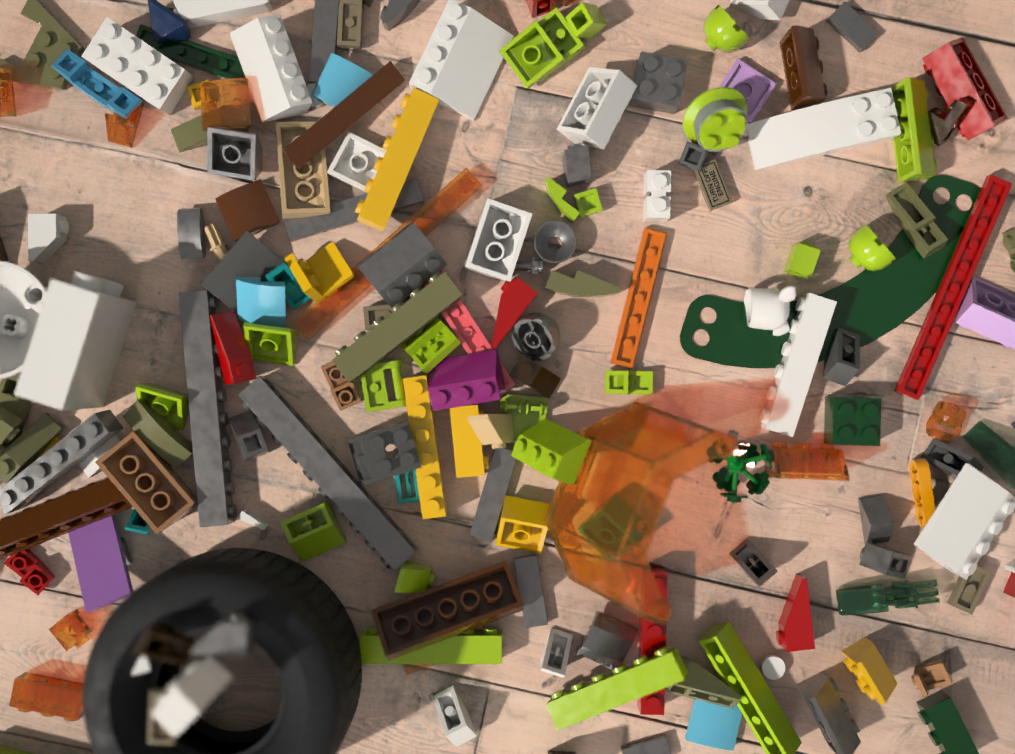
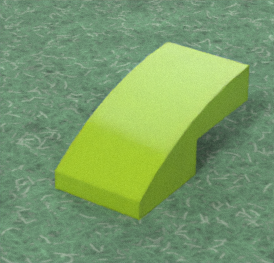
M548 177L545 180V187L551 200L558 210L570 222L574 223L579 217L580 212L563 200L567 190Z
M605 370V394L654 395V371Z

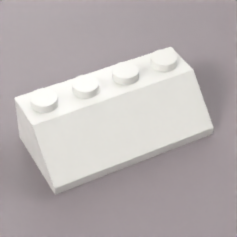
M281 15L258 17L232 31L230 36L262 123L306 114L312 104V100Z

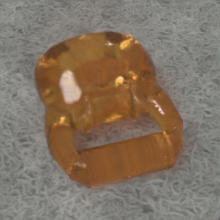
M939 401L933 408L932 415L926 423V433L929 437L947 443L953 442L960 435L962 423L967 417V410L949 402ZM934 423H937L939 425L949 427L950 429L953 428L954 433H946L932 428V426L934 425Z

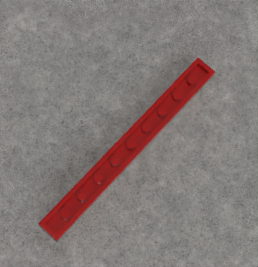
M994 175L986 176L895 387V392L914 400L920 399L1012 183Z

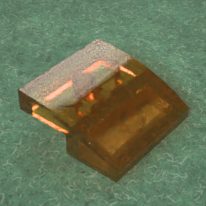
M248 78L220 79L200 83L203 131H208V126L226 129L251 128Z

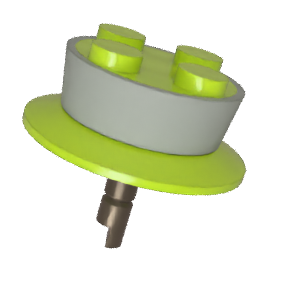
M717 87L705 91L696 97L686 109L683 116V130L692 142L699 144L707 151L719 152L734 148L742 139L748 127L747 102L738 90L730 87Z

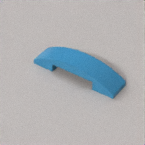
M69 49L52 64V67L81 92L123 118H127L142 102L140 98L124 87H117L91 69L86 61Z

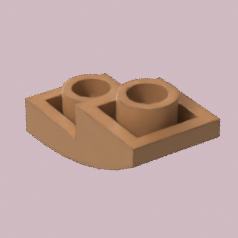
M333 361L321 366L340 411L362 402L355 382L349 383Z

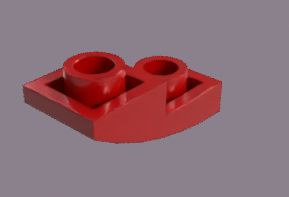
M30 549L13 554L4 562L6 566L22 577L20 582L37 595L55 578L49 568Z

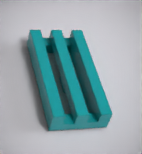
M416 469L413 470L416 497L412 495L410 472L404 473L408 498L403 497L401 475H396L395 480L399 504L420 501Z

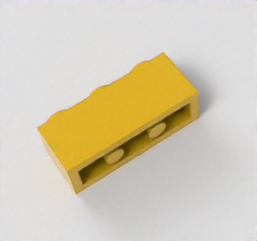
M479 404L450 408L457 478L485 475V469H489L488 455L483 453V446L487 445H482L468 422V416L484 415V409H479Z

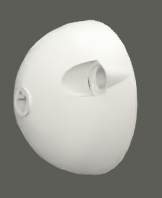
M0 261V379L21 374L48 290L29 271L18 265Z

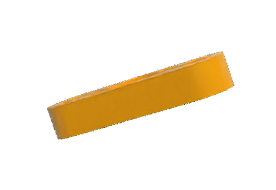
M922 458L910 461V474L918 524L921 527H925L935 512L930 467L927 460Z

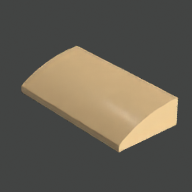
M275 122L282 219L330 214L325 148L300 169H297L282 151L316 122Z

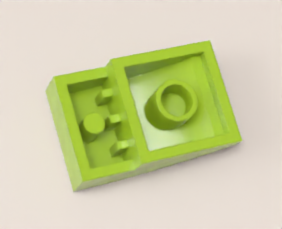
M556 7L540 21H534L499 51L526 89L557 71L586 48L582 41L574 35L570 25Z

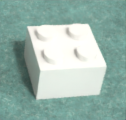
M211 655L202 663L197 659L157 699L156 702L159 706L152 715L176 737L233 677Z

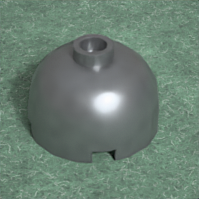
M530 313L514 325L515 328L512 333L513 343L522 355L525 356L527 354L533 357L531 360L543 361L554 353L560 343L559 327L554 319L547 314Z

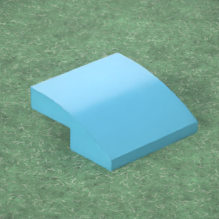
M331 53L311 96L330 107H335L373 74Z
M236 277L238 320L253 324L286 327L285 282H261L260 277Z
M694 699L685 739L704 746L734 751L742 713L737 704L731 709Z

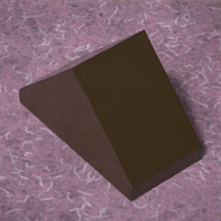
M161 620L147 630L134 654L140 657L182 665L195 641Z

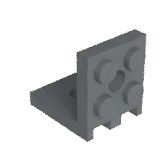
M408 421L347 439L361 484L368 485L422 468ZM390 444L395 445L398 450L397 456L392 459L385 455V448Z

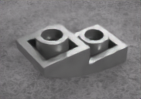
M202 208L178 209L177 233L181 259L204 258L207 256L203 239L205 223Z

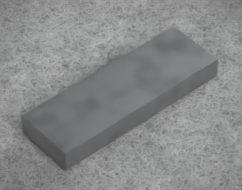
M537 554L514 558L519 594L524 605L522 613L525 628L548 625Z

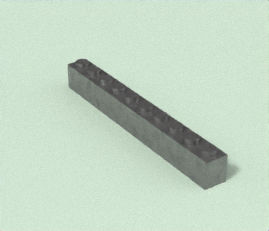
M208 290L179 292L200 527L229 525L234 522V518L237 516V508L232 500L235 486L230 478L233 464L232 459L228 456L231 441L230 436L226 434V425H228V414L224 411L226 391L222 388L223 374L210 320V315L216 314L215 309L218 308V300Z
M258 376L257 379L238 394L242 399L240 402L243 407L249 412L252 410L257 416L256 421L264 429L268 428L272 432V439L279 446L283 445L288 450V457L295 464L299 463L304 468L303 474L310 481L314 480L320 486L318 488L319 492L326 499L330 498L335 503V510L341 516L345 515L351 521L349 523L351 528L366 538V545L372 551L376 550L382 556L380 559L387 568L390 569L392 567L396 571L416 553L418 547L265 376Z

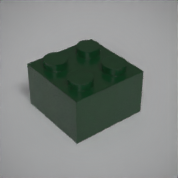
M825 397L824 443L831 445L880 446V398Z

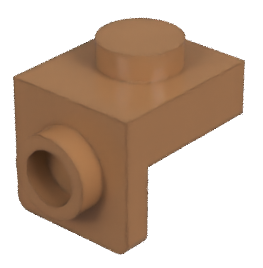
M943 659L916 665L914 675L911 676L915 689H920L923 697L928 696L929 690L952 685L953 681Z

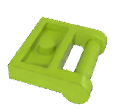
M401 360L378 363L361 376L367 413L407 406L400 369L402 367ZM386 369H391L396 401H389L384 371Z

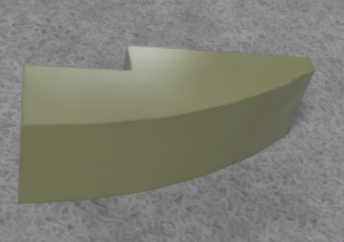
M239 103L189 120L172 128L171 133L180 153L207 146L208 126L248 132L250 124L242 104Z
M907 182L886 194V199L899 224L923 259L945 246L948 238L934 223L936 217Z
M552 270L544 290L571 297L593 298L618 294L621 287L577 270L574 279Z
M138 399L123 414L124 419L140 438L174 468L177 469L192 455V443L176 432L177 426L142 400Z

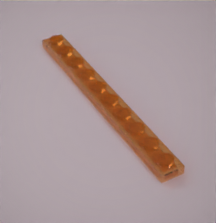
M466 167L363 260L412 221L426 237L482 187V184ZM357 265L351 269L354 273L352 279L319 303L314 302L292 322L307 340L316 335L372 285Z

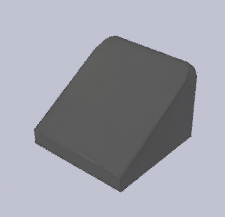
M687 141L678 164L701 172L711 151H707L701 146Z

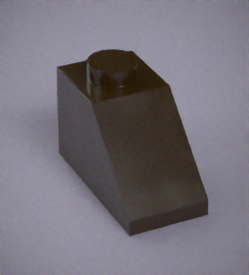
M522 354L510 373L512 377L548 398L551 397L561 380L560 377Z

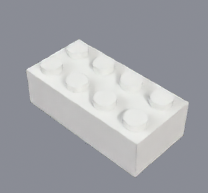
M108 17L105 18L81 56L169 116L187 90L186 86H189L195 78L188 71Z

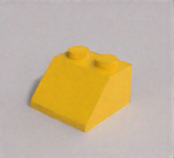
M505 495L496 545L541 554L548 529L551 504Z

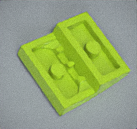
M437 317L401 346L421 370L428 374L461 342Z

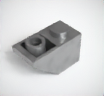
M581 143L569 145L568 149L564 150L562 157L567 187L590 183L591 168L588 145L582 146Z
M251 411L228 418L244 462L267 454L268 448Z

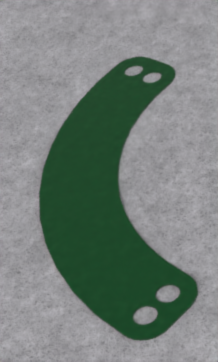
M937 175L928 179L922 186L918 197L936 217L934 223L948 238L947 243L942 249L923 259L902 229L888 247L896 258L889 266L878 271H868L865 269L842 285L818 295L837 301L818 362L825 360L838 328L860 335V347H863L895 329L918 311L939 288L979 195L980 189L976 185L947 175ZM939 187L947 189L950 194V198L945 204H938L933 199V193ZM965 194L971 198L972 205L968 211L957 209L955 201L959 195ZM704 295L696 298L690 304L681 329L680 343L683 350L693 358L727 366L776 368L778 364H781L783 358L781 350L783 344L788 342L790 333L787 332L784 335L774 336L773 330L748 327L744 302ZM790 301V312L787 319L789 325L796 317L797 310H795L797 301ZM706 307L712 308L716 312V320L709 325L702 323L699 318L700 311ZM699 329L705 330L709 335L708 343L702 347L695 345L692 340L693 333Z

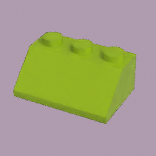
M543 419L519 434L511 456L553 480L574 485L592 440L549 419Z

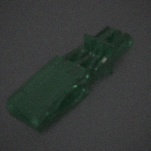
M931 579L915 582L905 580V582L892 583V586L887 588L883 587L882 584H870L836 590L839 615L888 612L889 606L902 609L918 608V605L940 603V599L934 597L939 595L938 588H934V586L938 585L937 580Z

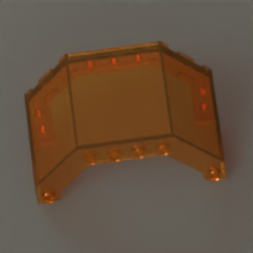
M634 402L628 405L627 408L600 419L596 424L578 430L577 434L592 440L574 485L559 481L544 521L548 530H550L554 545L565 565L566 573L570 580L645 620L666 626L672 611L671 604L662 598L646 559V552L674 479L715 457L720 459L728 457L733 451L737 438L645 404Z

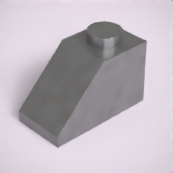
M866 542L865 547H863L860 553L861 561L859 565L885 575L905 578L912 556Z
M245 613L229 614L228 617L192 648V654L247 656L253 650L254 617H246Z

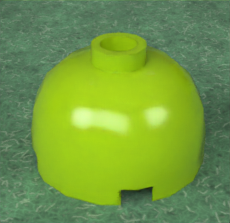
M719 4L705 19L704 33L708 37L705 42L713 51L718 48L724 53H731L737 51L750 39Z
M866 224L857 229L849 240L848 248L852 254L849 259L857 268L863 266L868 271H878L889 266L896 259Z

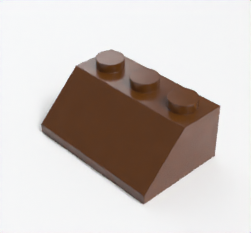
M794 25L779 42L791 110L821 104L827 96V86L823 83L821 75L823 73V63L819 60L817 52L819 50V40L814 35V29Z

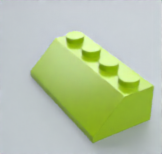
M907 77L891 88L901 135L893 139L898 183L927 180L935 176L937 170V162L933 158L934 139L930 133L927 107L929 93L925 89L924 81Z

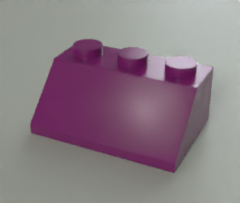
M498 349L446 358L429 372L428 392L432 411L496 401L505 397L507 394Z

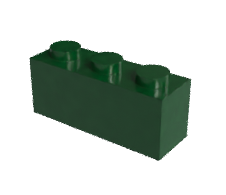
M940 690L916 702L920 709L918 715L924 725H928L931 731L928 735L933 744L939 747L941 751L939 754H979L949 695Z

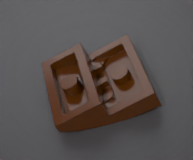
M261 179L215 198L234 242L246 230L252 235H256L258 231L278 225L280 222Z

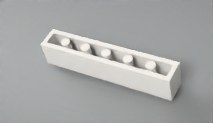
M812 293L803 294L802 297H799L795 310H797L796 317L789 325L790 330L788 332L790 336L788 342L783 344L781 350L783 358L781 364H778L775 368L774 377L776 379L773 387L771 386L767 393V400L769 401L766 409H763L760 414L759 421L762 422L760 427L790 437L794 436L837 301Z

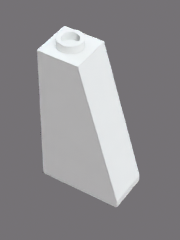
M172 0L176 6L173 9L174 13L186 20L189 28L274 11L269 0Z

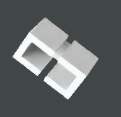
M647 170L645 173L643 196L647 197L643 201V222H667L670 219L671 197L668 195L671 192V170Z

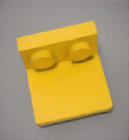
M334 242L325 246L306 261L303 258L298 259L292 253L284 258L303 292L316 303H319L354 277V273Z

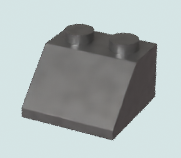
M208 126L207 173L255 181L262 172V147L257 133Z

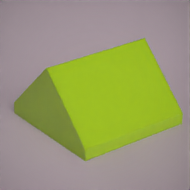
M244 323L245 340L252 355V360L294 366L299 330Z
M138 383L135 386L137 400H142L177 426L176 429L184 430L189 415L188 394L151 383Z

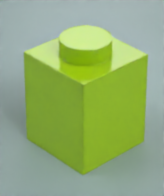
M582 2L565 17L577 38L591 39L607 25L597 5Z
M806 241L793 245L783 272L802 279L811 278L821 250L814 248V244Z

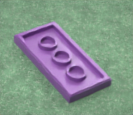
M115 515L68 533L86 612L91 613L126 598L133 592Z

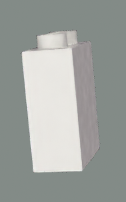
M76 271L71 283L51 279L14 395L60 410L100 408L104 406L137 304L135 301L121 297L124 288L123 284Z

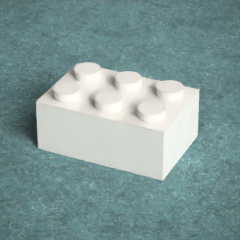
M589 67L556 130L574 144L581 143L584 146L588 145L589 147L604 149L617 123L620 121L628 102L631 100L637 85L620 70Z

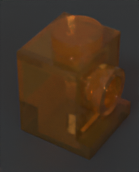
M77 609L65 615L49 629L66 651L74 646L79 649L90 640L87 636L92 630L78 615L80 612Z

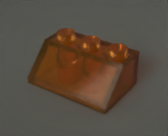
M773 442V446H767V448L772 449L775 461L772 462V469L767 468L765 465V472L769 476L781 479L849 481V472L843 450L834 448V445L820 443L819 448L811 447V443H796V447H787L786 442Z

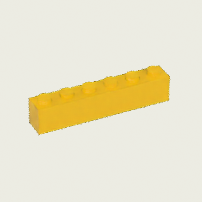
M414 87L411 94H405L401 106L404 107L402 115L397 114L392 124V128H395L392 137L388 135L383 145V149L386 150L383 158L379 156L374 166L377 174L374 179L369 178L364 191L368 192L365 201L360 199L355 212L359 214L357 221L379 231H384L439 99Z
M429 375L403 378L409 426L422 467L416 469L422 519L444 517L448 513L435 417L428 392Z

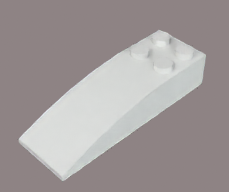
M887 88L817 104L749 123L746 133L756 171L891 141L901 135L892 89Z

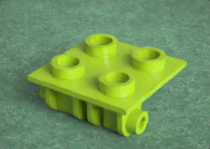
M507 394L501 399L500 414H512L514 441H517L520 433L546 419L548 397Z

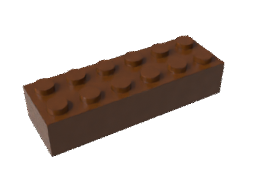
M506 560L375 608L371 612L385 657L388 660H392L523 611L524 605Z

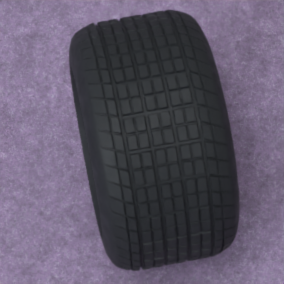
M228 548L205 552L182 561L146 581L129 594L109 616L94 642L88 658L83 683L84 721L94 754H337L354 718L361 692L362 660L353 623L343 604L330 587L312 571L287 557L258 549ZM232 613H245L246 617H254L253 641L271 658L281 683V704L278 716L270 723L257 729L228 731L212 726L196 715L177 735V742L174 745L147 744L150 690L152 688H169L179 678V664L148 658L151 671L131 676L140 656L134 654V651L147 630L163 620L188 637H191L201 632L212 631Z

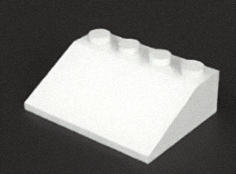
M448 0L409 82L411 91L414 87L439 99L438 104L471 120H475L504 59L499 50L514 38V35L473 8L456 0Z
M965 463L914 545L942 567L967 580L969 575L975 572L981 556L988 552L990 542L994 536L1001 532L1006 517L1015 510V497L973 466Z

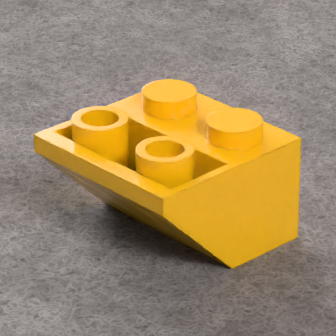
M864 637L842 650L846 658L843 662L847 669L858 678L855 682L862 693L865 692L871 701L875 699L879 704L884 705L898 683L874 643Z

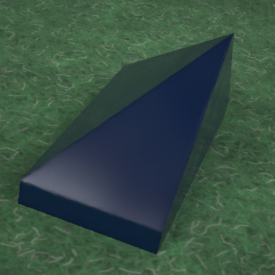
M148 0L154 42L182 41L191 38L186 20L157 0Z

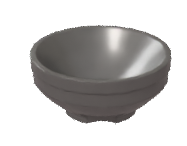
M554 220L544 223L539 227L534 236L536 253L548 263H562L568 260L576 249V235L573 229L562 221ZM557 237L560 239L562 245L559 250L553 251L549 249L548 240L550 238Z

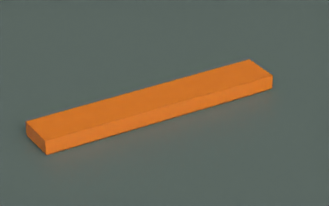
M646 227L643 230L610 361L612 364L634 368L667 237L666 232Z

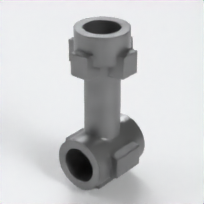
M532 257V261H517L512 276H515V271H532V275L543 273V259Z

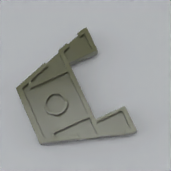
M27 0L21 14L42 26L20 68L0 58V80L65 90L69 81L52 67V64L67 49L80 58L85 49L38 0Z

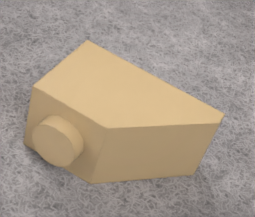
M512 414L468 416V422L482 445L492 444V449L506 448V443L514 442Z

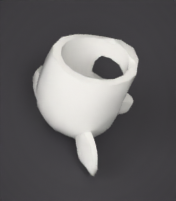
M796 286L786 287L782 291L775 287L771 289L748 288L744 294L748 327L773 330L774 336L786 334L790 330L787 319L790 312V301L794 300L796 296Z

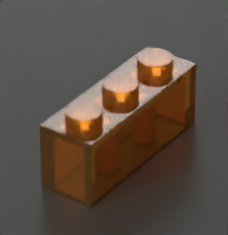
M25 672L14 679L9 706L18 708L21 712L35 711L40 712L42 716L46 717L60 716L64 717L63 719L66 721H77L84 716L83 683Z

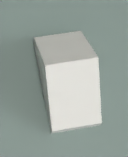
M554 628L550 629L540 659L541 671L564 678L573 638L572 634Z

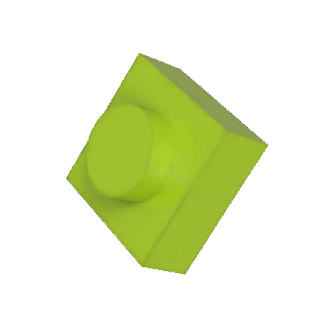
M597 188L574 194L573 197L577 210L580 212V218L603 211Z

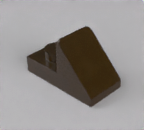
M965 96L958 101L954 100L947 109V113L937 107L928 111L934 144L940 146L947 142L974 103L972 99Z

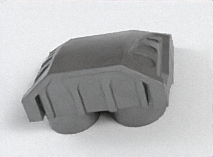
M597 610L592 625L589 626V631L584 636L582 644L579 646L580 648H577L576 654L589 658L612 670L623 663L638 629Z

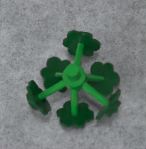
M724 439L720 441L714 440L705 452L708 456V462L719 464L725 459L729 470L720 468L719 472H715L712 476L713 481L717 483L716 487L728 492L720 493V495L727 497L726 501L733 504L741 502V498H748L746 494L737 493V486L740 483L738 475L742 473L750 479L746 484V487L749 489L748 493L750 495L762 494L770 483L768 480L769 474L764 471L760 474L755 473L752 475L746 470V466L753 468L756 466L757 461L764 460L766 467L772 469V462L775 461L772 449L767 448L765 443L760 444V455L754 443L749 442L746 444L742 442L733 451V455L728 456V442Z

